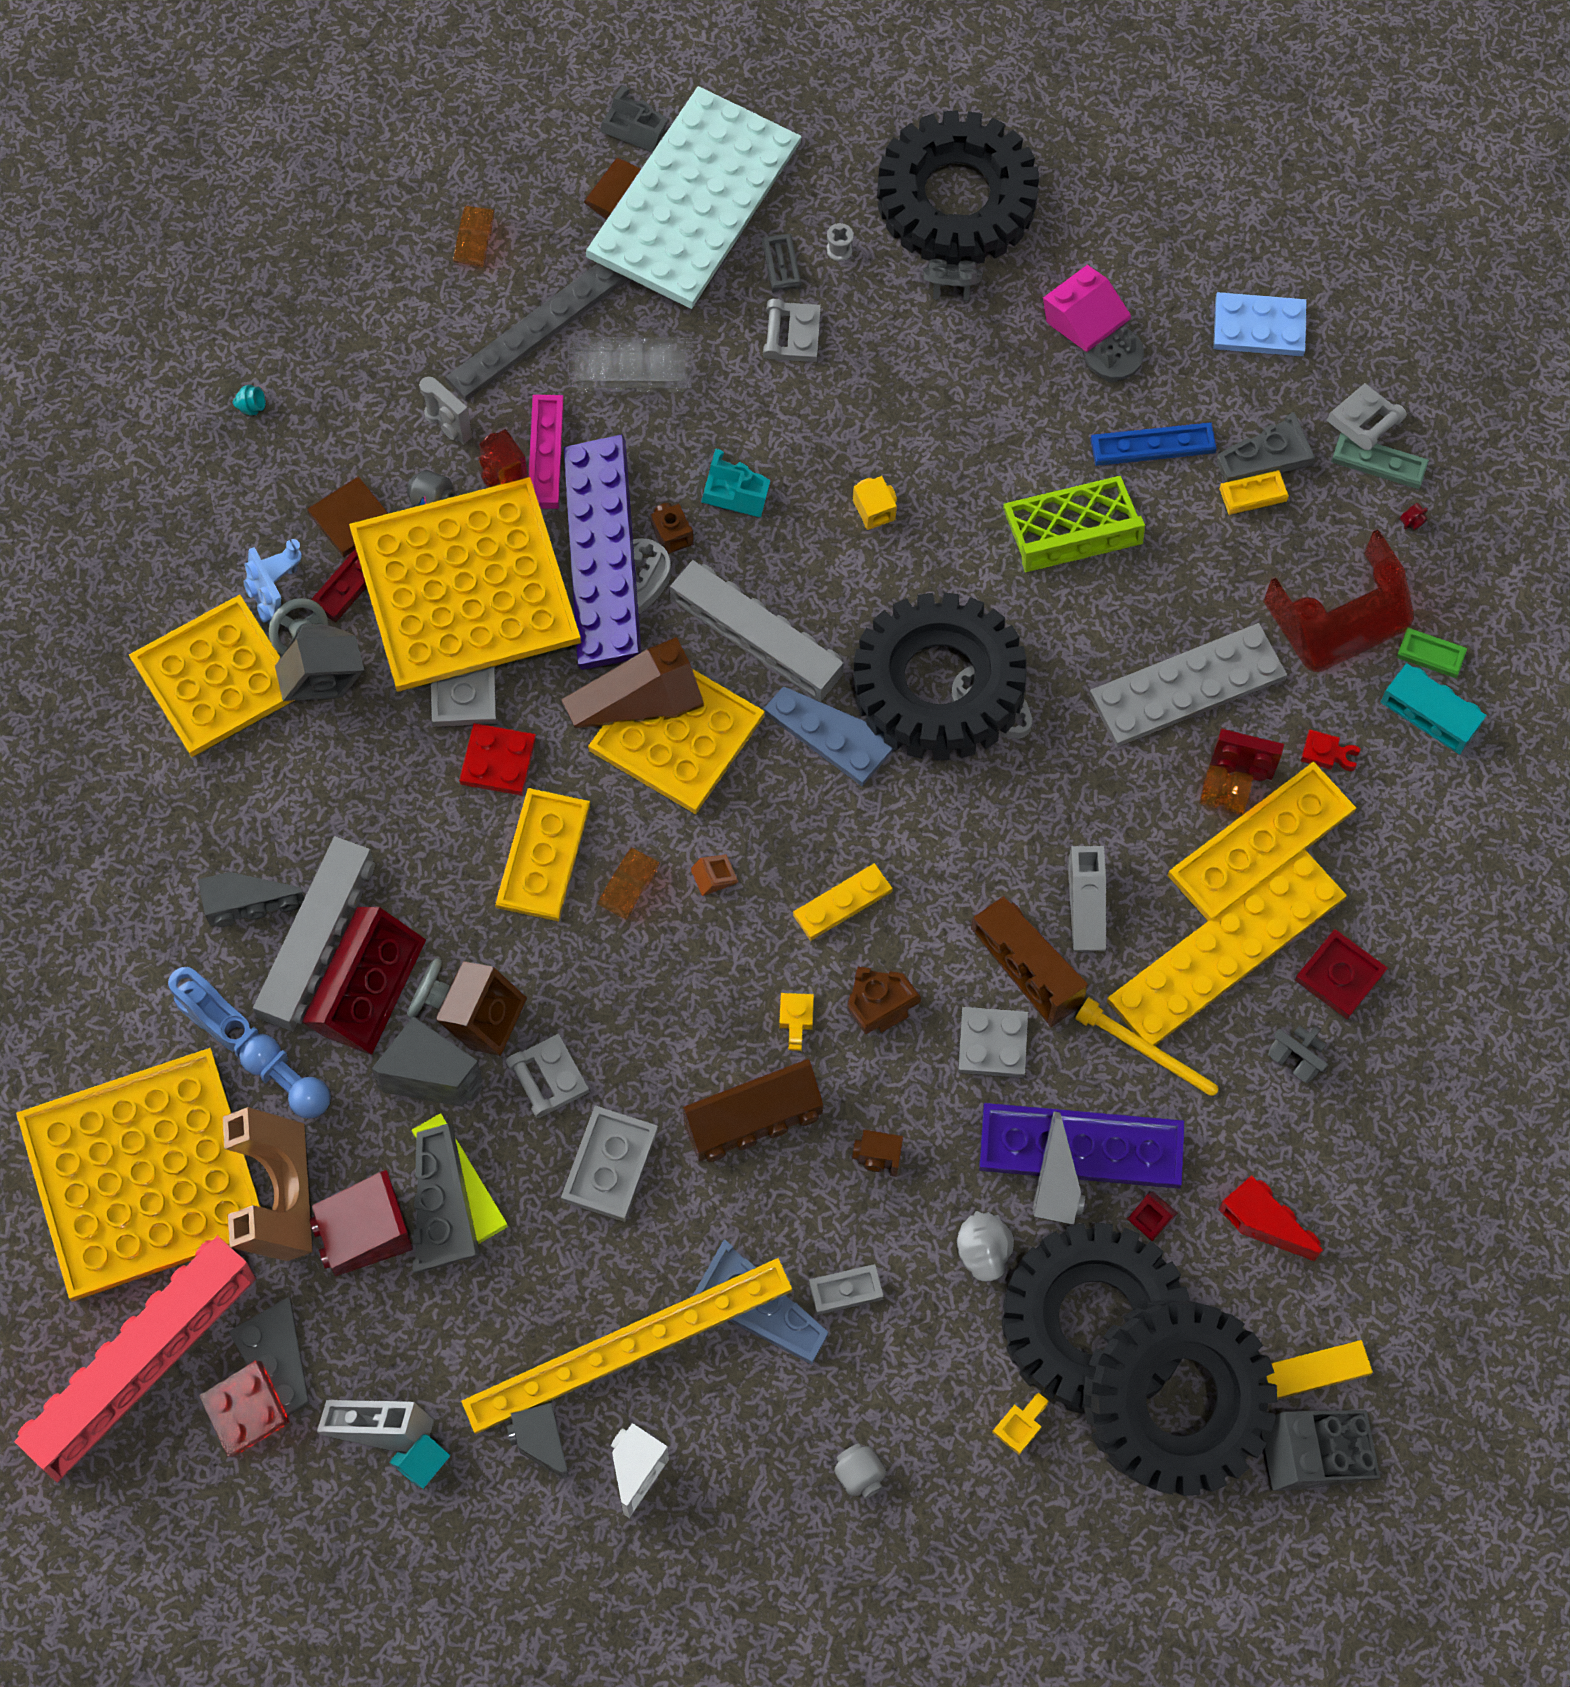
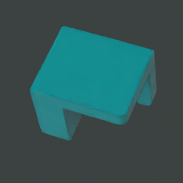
M422 1434L406 1454L397 1452L389 1463L415 1486L424 1489L450 1455L428 1435Z

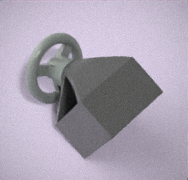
M297 598L290 600L280 606L274 613L269 625V638L274 649L282 655L275 665V670L283 701L343 697L364 671L356 636L336 627L328 626V619L324 609L317 602L310 599ZM296 608H308L314 612L303 620H293L286 616L288 612ZM280 624L289 628L292 636V641L288 647L280 641L278 634Z

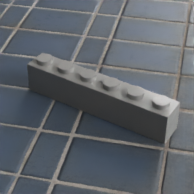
M692 560L671 584V601L819 702L824 699L843 676L844 662L836 652L830 649L825 650L816 643L811 635L805 632L800 633L791 627L790 622L780 615L775 616L766 610L764 604L758 599H750L741 593L737 585L730 581H723L709 566L705 564L700 565Z
M336 836L333 837L253 1006L258 1019L292 1032L297 1023L302 1024V1020L308 1010V1005H306L311 994L315 995L322 981V976H320L324 965L329 966L336 949L333 946L338 936L343 937L348 927L349 919H347L350 909L357 908L362 896L360 888L364 880H370L374 872L375 862H373L369 848Z

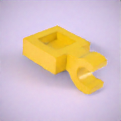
M781 993L779 1028L789 1029V1051H802V1029L812 1030L814 994Z
M1037 1393L1023 1411L1014 1404L992 1433L1015 1453L1020 1455L1041 1430V1426L1034 1420L1046 1408L1049 1401L1040 1393Z

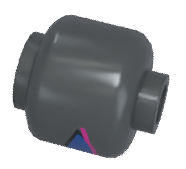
M429 470L415 474L410 479L407 487V495L410 497L413 507L455 497L451 480Z

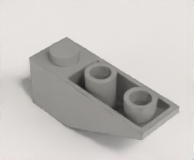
M1071 846L1068 858L1073 952L1106 951V869L1104 846Z

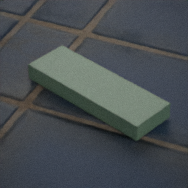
M1340 433L1331 460L1332 463L1416 489L1421 487L1429 461L1428 459L1376 444L1370 450H1364L1343 433Z

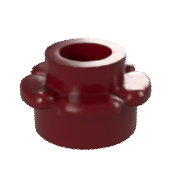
M1416 503L1406 510L1399 518L1404 524V529L1406 530L1411 527L1415 531L1428 520L1425 515L1428 512V508H1423L1419 503Z

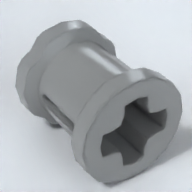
M837 223L832 225L827 231V255L834 261H845L852 255L851 243L854 233L848 225Z

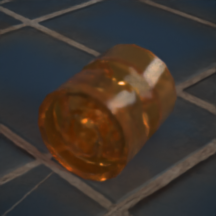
M1209 764L1199 804L1212 808L1224 805L1225 811L1243 815L1248 802L1253 775L1235 771L1231 775L1228 773L1227 768Z

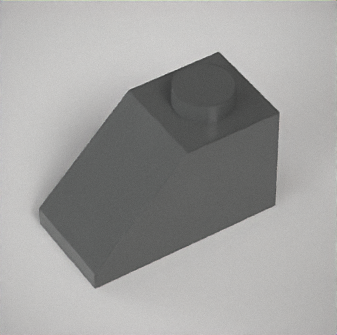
M552 1403L510 1413L513 1424L506 1425L511 1446L518 1444L520 1454L560 1478L569 1477Z

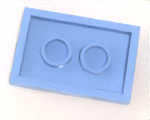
M1216 293L1213 349L1304 356L1306 299Z

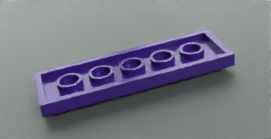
M984 1103L979 1171L1040 1176L1053 1112L1055 1111L1061 1113L1078 1180L1181 1188L1184 1143L1183 1120Z

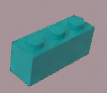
M1408 663L1404 665L1388 686L1380 702L1459 755L1480 729L1487 716L1481 712L1477 705L1464 701L1455 695L1451 688L1438 684L1429 678L1422 669L1412 667Z

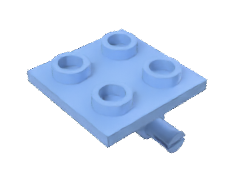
M296 539L286 542V549L283 553L261 560L255 547L250 548L248 551V562L245 563L247 578L244 580V587L248 596L255 598L258 604L257 611L262 622H268L269 625L274 613L281 606V595L274 583L286 573L293 574L292 571L295 573L297 571V564L301 561L300 543Z

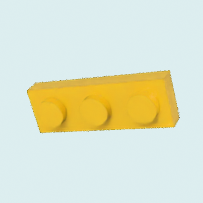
M874 863L793 911V916L809 940L812 941L892 893V887Z

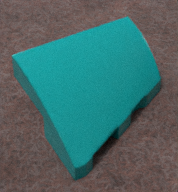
M715 449L701 503L761 518L770 480L761 474L752 472L748 466L741 462L733 465L722 460L724 452Z

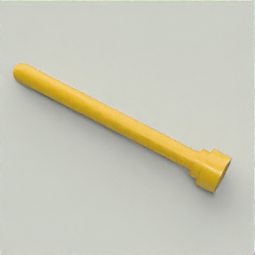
M1090 997L1087 998L1075 1017V1020L1085 1026L1090 1024L1094 1027L1096 1024L1210 1096L1218 1093L1219 1089L1215 1083L1103 1014L1104 1010L1099 1007L1100 1004Z

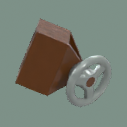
M439 958L433 959L408 1008L407 1016L409 1018L416 1017L423 1004L426 1003L438 1009L436 1020L469 1049L501 1056L527 997L495 967L466 961L462 962L450 985L439 982L436 978L442 961Z

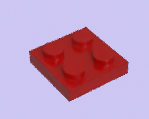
M473 723L459 779L460 785L523 796L536 742V734Z

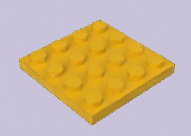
M240 594L129 654L132 663L191 758L295 701H283L275 670V665L279 661L280 656Z
M692 669L704 706L676 718L664 719V716L645 718V721L634 722L633 719L615 721L611 725H603L588 748L589 752L696 815L765 717V711Z

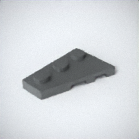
M1292 412L1285 417L1283 422L1275 426L1271 424L1264 428L1263 433L1252 439L1246 438L1217 454L1216 462L1224 481L1230 482L1277 470L1282 473L1314 465L1315 456L1295 412Z
M287 1297L228 1331L278 1421L283 1420L309 1404L291 1298Z

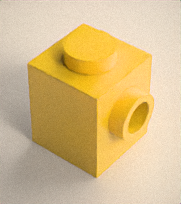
M882 476L875 479L866 478L854 486L853 502L867 530L896 520V494L891 485H886Z

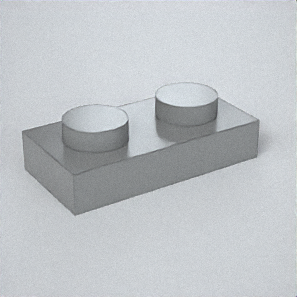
M875 1264L809 1279L816 1315L880 1301L884 1297Z

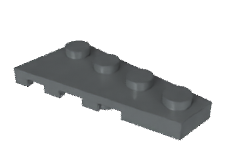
M444 1124L417 1132L415 1176L418 1177V1185L414 1209H417V1218L413 1243L416 1244V1252L412 1273L416 1274L480 1256L453 1125Z

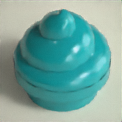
M245 385L236 394L232 403L242 413L253 416L257 415L258 411L264 410L266 400L264 392L260 387Z

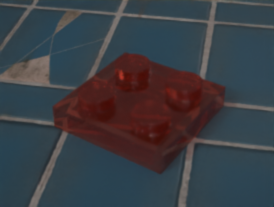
M255 1360L199 1395L227 1457H234L290 1423L262 1361Z

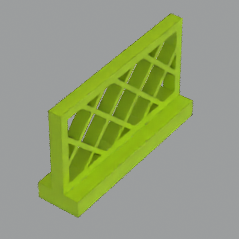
M1121 476L1003 504L1006 518L1022 556V565L1025 572L1143 544L1145 524L1142 517L1137 515ZM1117 487L1119 493L1116 500L1101 495L1103 490ZM1083 495L1091 500L1085 508L1072 502L1074 497ZM1054 502L1062 507L1057 514H1053L1044 510V505ZM1096 502L1111 507L1106 515L1091 510ZM1024 509L1032 513V515L1026 522L1015 517L1013 511ZM1067 509L1081 514L1076 523L1062 517ZM1118 510L1127 514L1129 519L1117 521L1111 517ZM1037 516L1052 521L1047 530L1033 525ZM1088 517L1100 522V525L1087 528L1082 526V523ZM1057 524L1071 529L1070 533L1057 535L1052 533ZM1029 531L1041 536V539L1025 543L1024 536Z

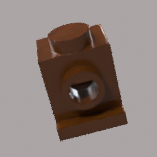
M663 503L655 508L654 513L650 514L651 526L655 535L668 554L694 545L693 529L689 526L680 504L672 506L671 503Z
M863 1129L862 1140L855 1139L852 1159L859 1160L858 1164L864 1165L866 1170L872 1172H883L884 1168L891 1169L890 1176L897 1177L903 1136Z

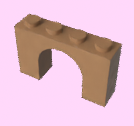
M249 1107L223 1116L224 1149L245 1154L258 1160L268 1172L274 1189L272 1210L252 1205L228 1214L230 1248L284 1261H290L312 1253L304 1123Z

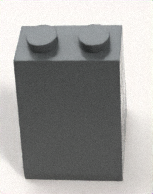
M415 1017L411 1018L372 1068L378 1088L384 1093L463 1107L467 1100L473 1101L483 1087L478 1061Z

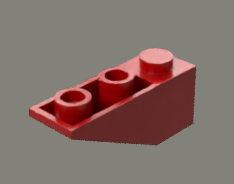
M1251 1175L1222 1201L1218 1210L1242 1235L1315 1261L1322 1253L1323 1249L1320 1247L1321 1243L1317 1236L1310 1230H1304L1296 1222L1297 1218L1293 1211L1286 1205L1281 1206L1272 1197L1273 1192L1270 1187L1262 1180L1257 1181Z

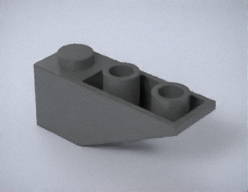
M233 872L198 879L204 913L210 926L226 927L232 925L235 920L246 917L248 919H259L266 916L267 912L279 909L283 912L293 911L305 899L301 887Z

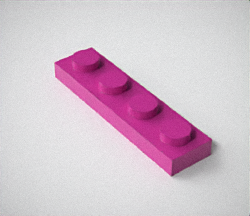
M533 395L529 477H531L539 506L542 509H559L563 395Z

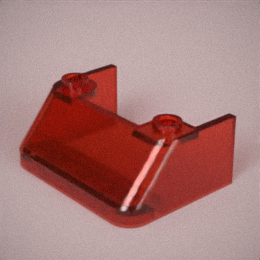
M1379 529L1373 531L1364 553L1374 568L1373 579L1379 588L1327 612L1323 605L1315 598L1304 597L1292 602L1277 578L1270 581L1263 602L1303 665L1311 671H1325L1406 632L1407 627L1410 628L1413 623L1414 611L1405 569Z

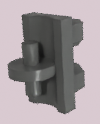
M1300 1025L1297 1027L1294 1034L1304 1040L1302 1044L1281 1029H1278L1273 1037L1276 1040L1272 1044L1268 1056L1283 1065L1294 1051L1303 1060L1293 1074L1308 1084L1320 1071L1324 1073L1329 1066L1328 1063L1308 1050L1311 1045L1319 1052H1322L1327 1045L1317 1038L1321 1031V1028L1317 1025L1310 1032Z

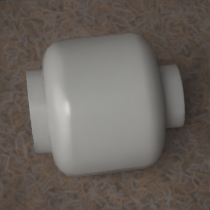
M858 1443L837 1456L838 1463L835 1466L834 1472L848 1495L859 1496L862 1494L867 1499L883 1488L880 1482L885 1478L887 1471L872 1447H862Z

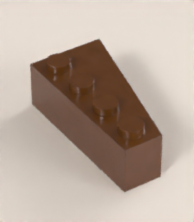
M1003 896L973 917L971 930L1051 1028L1082 1006L1088 983L1044 939L1038 930L1024 918L1023 913L1015 903H1010Z

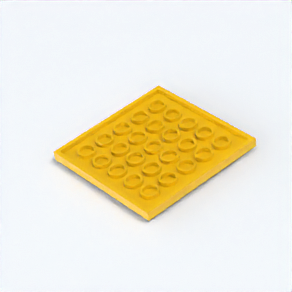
M531 477L349 524L397 692L581 643V637Z
M211 1048L16 1113L71 1302L192 1261L196 1257L195 1253L205 1241H212L217 1235L230 1246L228 1214L252 1205L261 1207L245 1154L224 1149L223 1116L229 1115L232 1112Z

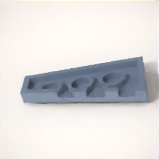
M784 686L763 708L765 715L860 786H863L895 750L884 743V732L876 736L867 726V722Z
M724 1239L693 1296L756 1267L746 1258L744 1259ZM786 1295L728 1320L811 1365L814 1363L829 1333Z

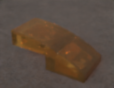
M471 206L464 207L453 258L455 263L484 267L495 210Z
M631 847L607 884L597 904L624 919H628L642 891H646L660 862Z

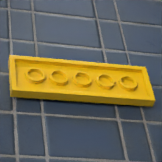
M1312 762L1169 870L1167 876L1206 920L1211 921L1304 849H1308L1355 812L1356 807L1317 764Z

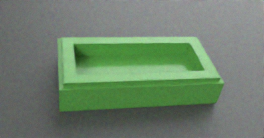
M1407 627L1397 658L1457 678L1467 648Z

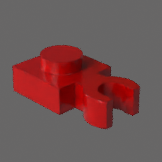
M1309 729L1301 762L1308 764L1315 762L1317 766L1330 770L1334 762H1336L1344 770L1354 771L1357 763L1349 761L1346 755L1358 756L1361 749L1355 745L1338 746L1339 737Z

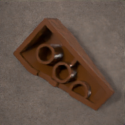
M677 637L643 651L561 699L574 728L611 725L615 721L633 719L634 722L645 721V718L664 716V719L676 718L704 706L691 664Z

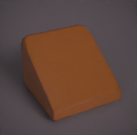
M727 854L702 857L691 867V872L702 896L738 883Z

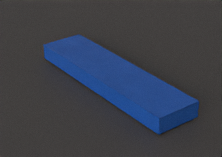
M1212 423L1091 435L1090 439L1095 466L1214 454L1217 450Z

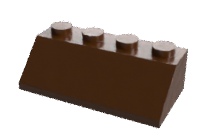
M809 1059L683 1107L684 1127L699 1162L706 1159L707 1162L720 1160L726 1156V1151L736 1147L739 1150L748 1149L757 1144V1139L767 1135L770 1138L779 1137L788 1132V1127L798 1123L801 1126L810 1125L819 1119V1115L823 1114V1101Z

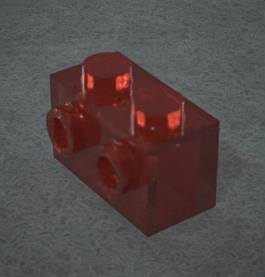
M506 429L499 433L488 435L479 443L481 456L478 457V460L483 468L480 474L488 488L528 478L525 455Z

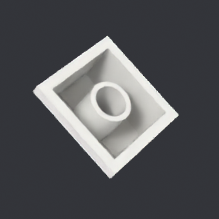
M633 1423L627 1431L622 1428L611 1444V1447L614 1448L612 1454L623 1513L628 1518L631 1517L669 1461L668 1447Z

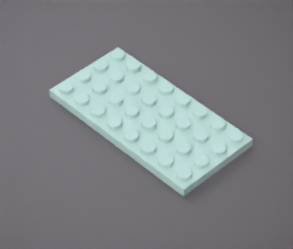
M698 86L587 248L586 257L692 309L800 144L801 135Z

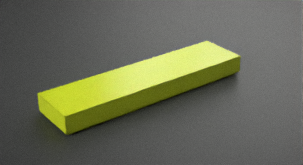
M440 1113L412 1129V1133L416 1138L417 1132L447 1123ZM456 1139L478 1244L507 1228L508 1225Z

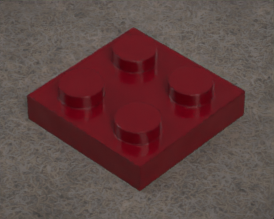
M1221 728L1212 753L1210 765L1216 766L1219 771L1224 773H1234L1236 771L1248 774L1249 778L1257 781L1272 780L1281 759L1284 744Z
M1334 929L1298 973L1295 981L1348 1020L1385 974L1388 967Z

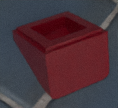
M1152 1191L1145 1196L1127 1220L1151 1241H1154L1176 1217L1178 1212Z

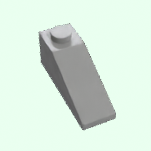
M1054 1111L1032 1209L1035 1217L1074 1225L1076 1215L1081 1216L1083 1213L1085 1196L1081 1195L1061 1113Z
M326 1400L317 1433L387 1450L408 1452L422 1434L430 1437L434 1419L415 1402Z

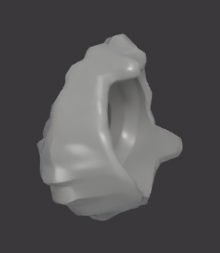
M975 1211L974 1216L970 1215L961 1225L957 1237V1248L961 1262L967 1270L972 1272L973 1277L980 1281L991 1282L999 1279L1005 1273V1263L1011 1256L1014 1247L1012 1232L1001 1221L999 1215Z

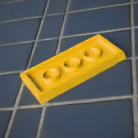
M531 788L527 789L497 896L496 908L559 922L589 813L590 801Z

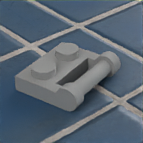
M770 299L767 301L766 312L769 314L767 344L763 347V357L776 360L817 362L821 305L784 303L780 299ZM781 316H790L787 347L779 345Z
M423 378L419 386L421 394L425 397L426 408L424 413L426 420L431 423L438 422L448 438L451 440L456 438L464 445L472 438L467 406L435 378Z
M1364 383L1331 411L1326 421L1362 449L1370 450L1377 444V439L1394 424H1400L1406 418L1407 413L1401 405L1391 404ZM1378 414L1384 417L1370 430L1362 429Z
M559 1033L523 1052H517L509 1056L505 1061L509 1069L515 1071L533 1105L531 1110L536 1118H541L589 1093V1088ZM535 1061L553 1097L544 1099L526 1064Z

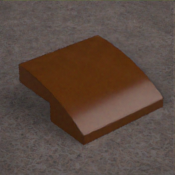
M616 158L585 199L584 203L600 216L608 219L641 169Z

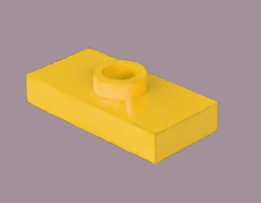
M1279 470L1221 483L1219 488L1229 515L1287 502L1289 497Z

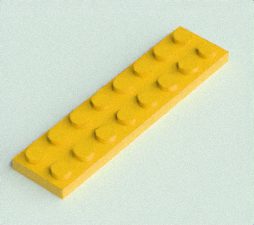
M1304 849L1217 917L1207 921L1107 998V1003L1133 1033L1156 1046L1343 902L1347 895Z

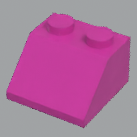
M1088 264L1043 297L1046 322L1086 352L1090 351L1131 319V314L1110 281Z

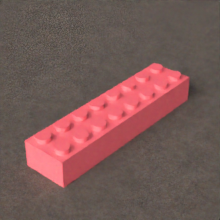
M218 1235L212 1241H205L196 1251V1257L187 1266L182 1265L173 1273L170 1279L172 1282L163 1291L158 1290L152 1294L145 1304L146 1308L137 1317H130L122 1325L121 1333L112 1342L104 1343L95 1354L96 1359L87 1368L82 1367L77 1370L69 1380L70 1385L61 1394H54L45 1403L44 1411L35 1420L27 1421L18 1431L19 1437L14 1442L57 1483L256 1280L248 1263Z

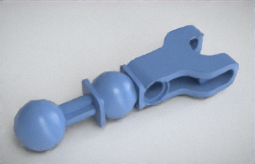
M181 967L171 974L168 985L178 1009L198 1027L207 1031L224 1047L235 1052V1055L240 1059V1064L246 1071L253 1075L261 1076L264 1083H267L272 1078L289 1093V1106L296 1115L310 1119L325 1113L330 1105L331 1094L323 1081L315 1077H300L286 1064L288 1061L287 1054L284 1050L281 1051L278 1042L269 1035L259 1034L255 1027L250 1029L248 1021L195 970L189 967ZM183 978H190L193 980L182 984L179 988L177 986L179 980ZM238 1027L245 1030L242 1037L238 1039L227 1037L229 1031L233 1028Z

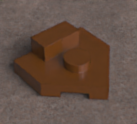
M858 966L853 991L850 994L847 1007L848 1012L865 1034L870 1033L876 1028L882 1033L908 1018V1010L921 1003V996L903 973L893 971L882 973L871 971V968Z

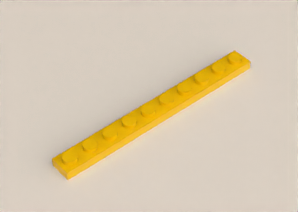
M779 1258L468 1397L461 1402L474 1433L478 1434L511 1419L510 1413L545 1404L793 1291Z

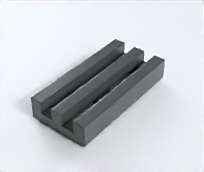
M791 233L763 237L762 247L772 293L778 292V289L787 291L792 287L801 289L802 283ZM781 242H786L793 279L788 280ZM769 244H774L782 281H777Z

